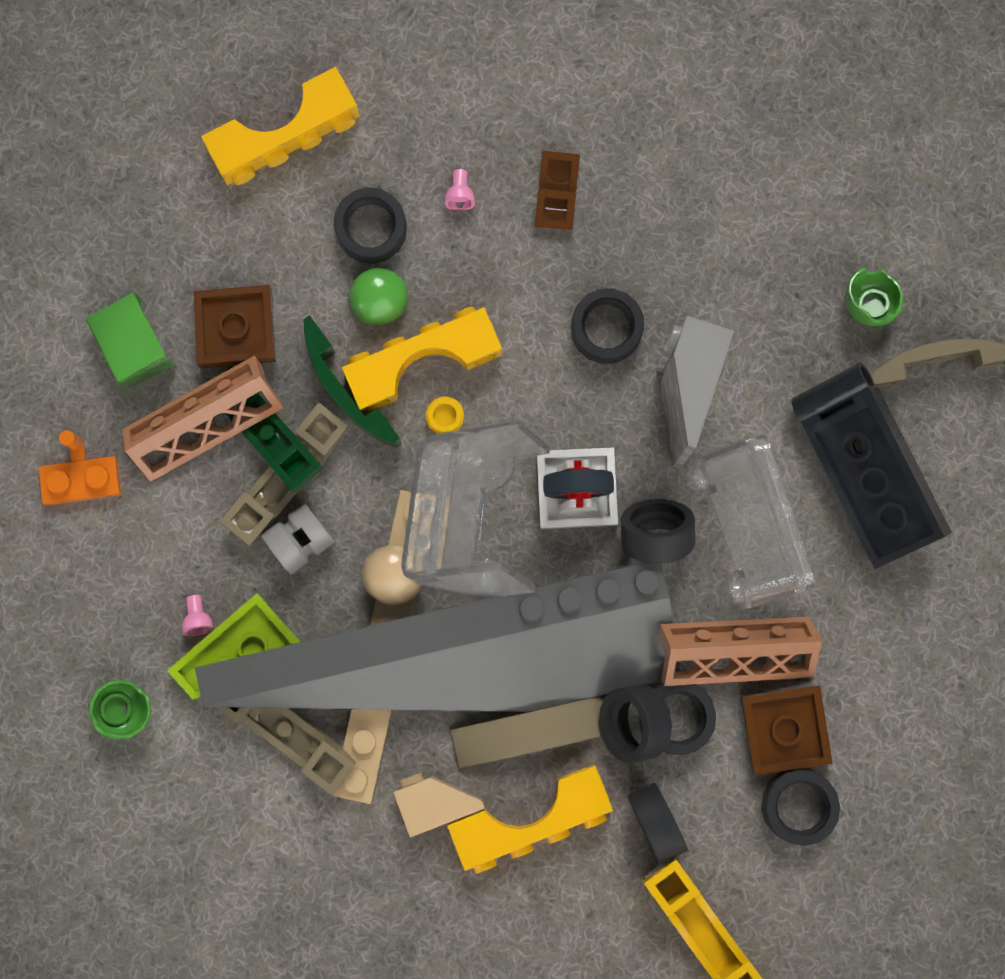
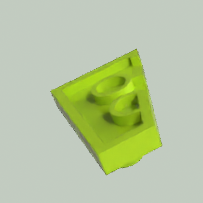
M257 592L174 663L167 672L194 700L201 697L195 671L196 667L301 641Z

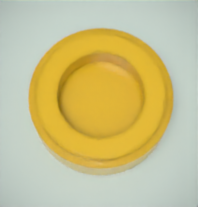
M439 397L434 399L427 407L426 421L434 433L442 436L452 435L462 427L464 411L461 404L454 398Z

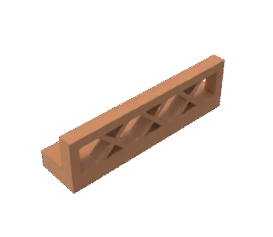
M254 355L123 428L125 452L151 482L283 409V405L266 381L263 366ZM259 391H262L269 401L258 408L245 406L246 399ZM220 413L234 414L232 422L224 427L211 425L213 417ZM187 431L201 433L199 441L192 445L178 443L179 436ZM153 450L168 452L166 459L154 466H151L144 458V455Z
M810 617L660 624L658 637L666 654L661 679L664 686L812 678L814 677L822 639ZM796 654H806L804 664L787 665L785 663ZM760 656H769L771 658L761 667H750L748 665ZM731 658L733 660L724 669H713L711 667L720 659ZM693 660L696 663L687 671L675 672L676 661Z

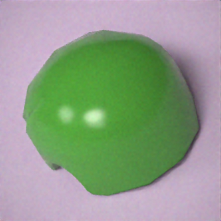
M374 268L362 272L353 281L347 295L349 310L360 322L381 326L392 323L403 315L409 301L407 285L402 277H399L397 273L382 268Z
M866 268L859 269L849 279L844 297L848 314L856 322L870 327L883 326L894 321L902 310L904 300L899 283L887 275L885 270L869 272L866 271ZM868 296H878L875 299L868 302L867 304L863 305L864 299Z
M127 680L108 681L96 689L88 704L91 724L97 732L112 740L133 737L144 730L151 717L148 694L142 691L136 684ZM124 702H125L127 709H126L125 715L123 716V713H124Z

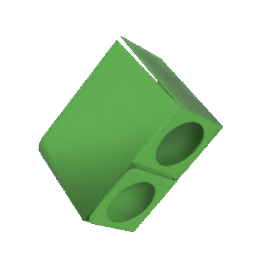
M135 292L86 318V322L100 349L103 351L102 353L117 382L127 388L175 365V362L173 363L167 358L144 369L166 355L139 305L143 300Z

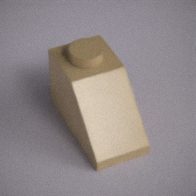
M421 772L399 780L402 788L393 792L410 837L485 809L482 798L433 776L424 779Z

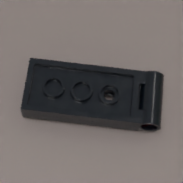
M859 362L791 399L793 410L801 421L874 569L952 533L878 386L875 387L873 378L864 364ZM859 439L863 440L866 445L864 452L860 451L857 447Z

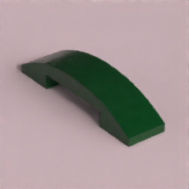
M310 315L303 319L305 341L311 362L321 383L334 403L356 426L371 437L395 448L401 445L402 442L378 408L366 416L362 414L324 362V360L335 353L333 346Z
M256 393L246 399L245 406L258 408L264 405L266 401L259 393ZM225 413L232 421L234 414ZM276 413L241 431L293 494L323 469L322 465Z

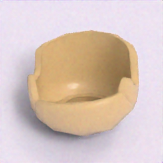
M398 545L376 548L365 559L361 572L368 594L376 600L392 606L409 603L421 592L425 579L421 560L408 549Z

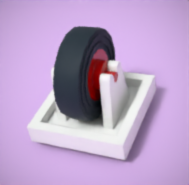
M614 447L537 451L540 529L618 525Z

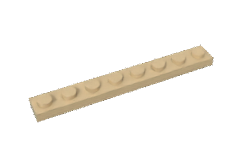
M400 490L388 545H398L408 549L421 560V565L424 567L439 499ZM418 594L409 603L394 606L376 600L371 625L413 616ZM351 710L343 749L356 764L332 796L372 804L392 710Z

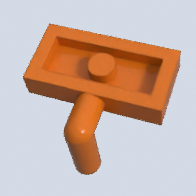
M69 430L60 433L59 441L69 448L70 462L38 467L42 504L45 506L122 495L118 457L111 456L86 460L84 440Z

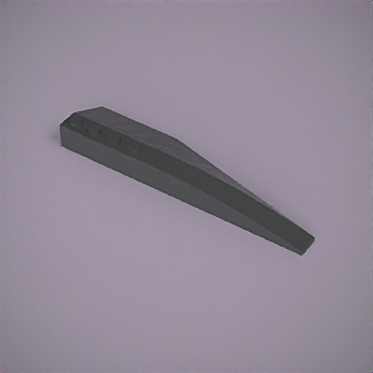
M641 563L196 667L195 671L203 707L532 712L608 694L614 689L662 681L661 677L666 654L658 635L660 624L673 623V616L662 564ZM676 661L675 672L680 671L679 661Z

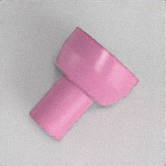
M463 169L453 171L452 187L448 188L445 195V206L450 210H470L475 206L473 191L467 187L468 173ZM455 202H465L462 208H458Z
M188 596L186 598L188 615L183 619L182 623L183 635L194 637L209 634L214 630V624L210 615L203 611L201 596Z

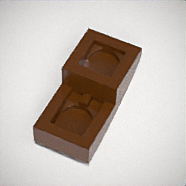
M542 151L535 227L573 230L580 154Z

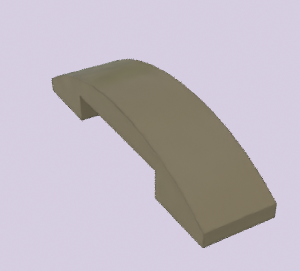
M981 339L937 341L897 355L876 369L871 376L875 387L884 388L901 384L907 379L905 368L970 356L973 371L1005 365V344Z
M318 402L294 432L295 436L322 465L340 442L349 426ZM269 466L252 488L239 497L219 522L251 547L287 509L306 484L293 494Z
M603 695L452 729L451 733L459 768L600 737L599 714L604 700Z
M216 707L237 724L240 722L246 724L303 768L300 771L330 795L336 792L356 764L351 756L331 737L295 708Z

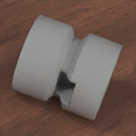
M306 503L288 515V523L278 522L261 535L270 550L290 575H293L309 563V555L311 553L320 555L335 543L329 532ZM300 528L303 529L310 539L303 545L293 534Z

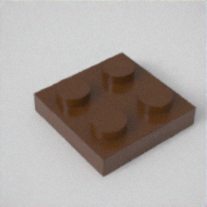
M270 285L193 291L197 365L200 369L236 366L254 355L260 363L276 362L273 301Z
M820 685L740 696L753 775L833 764Z

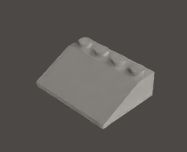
M686 316L681 327L674 325L656 368V371L663 373L660 380V389L672 467L678 469L682 467L697 447L734 333L733 330L690 316Z

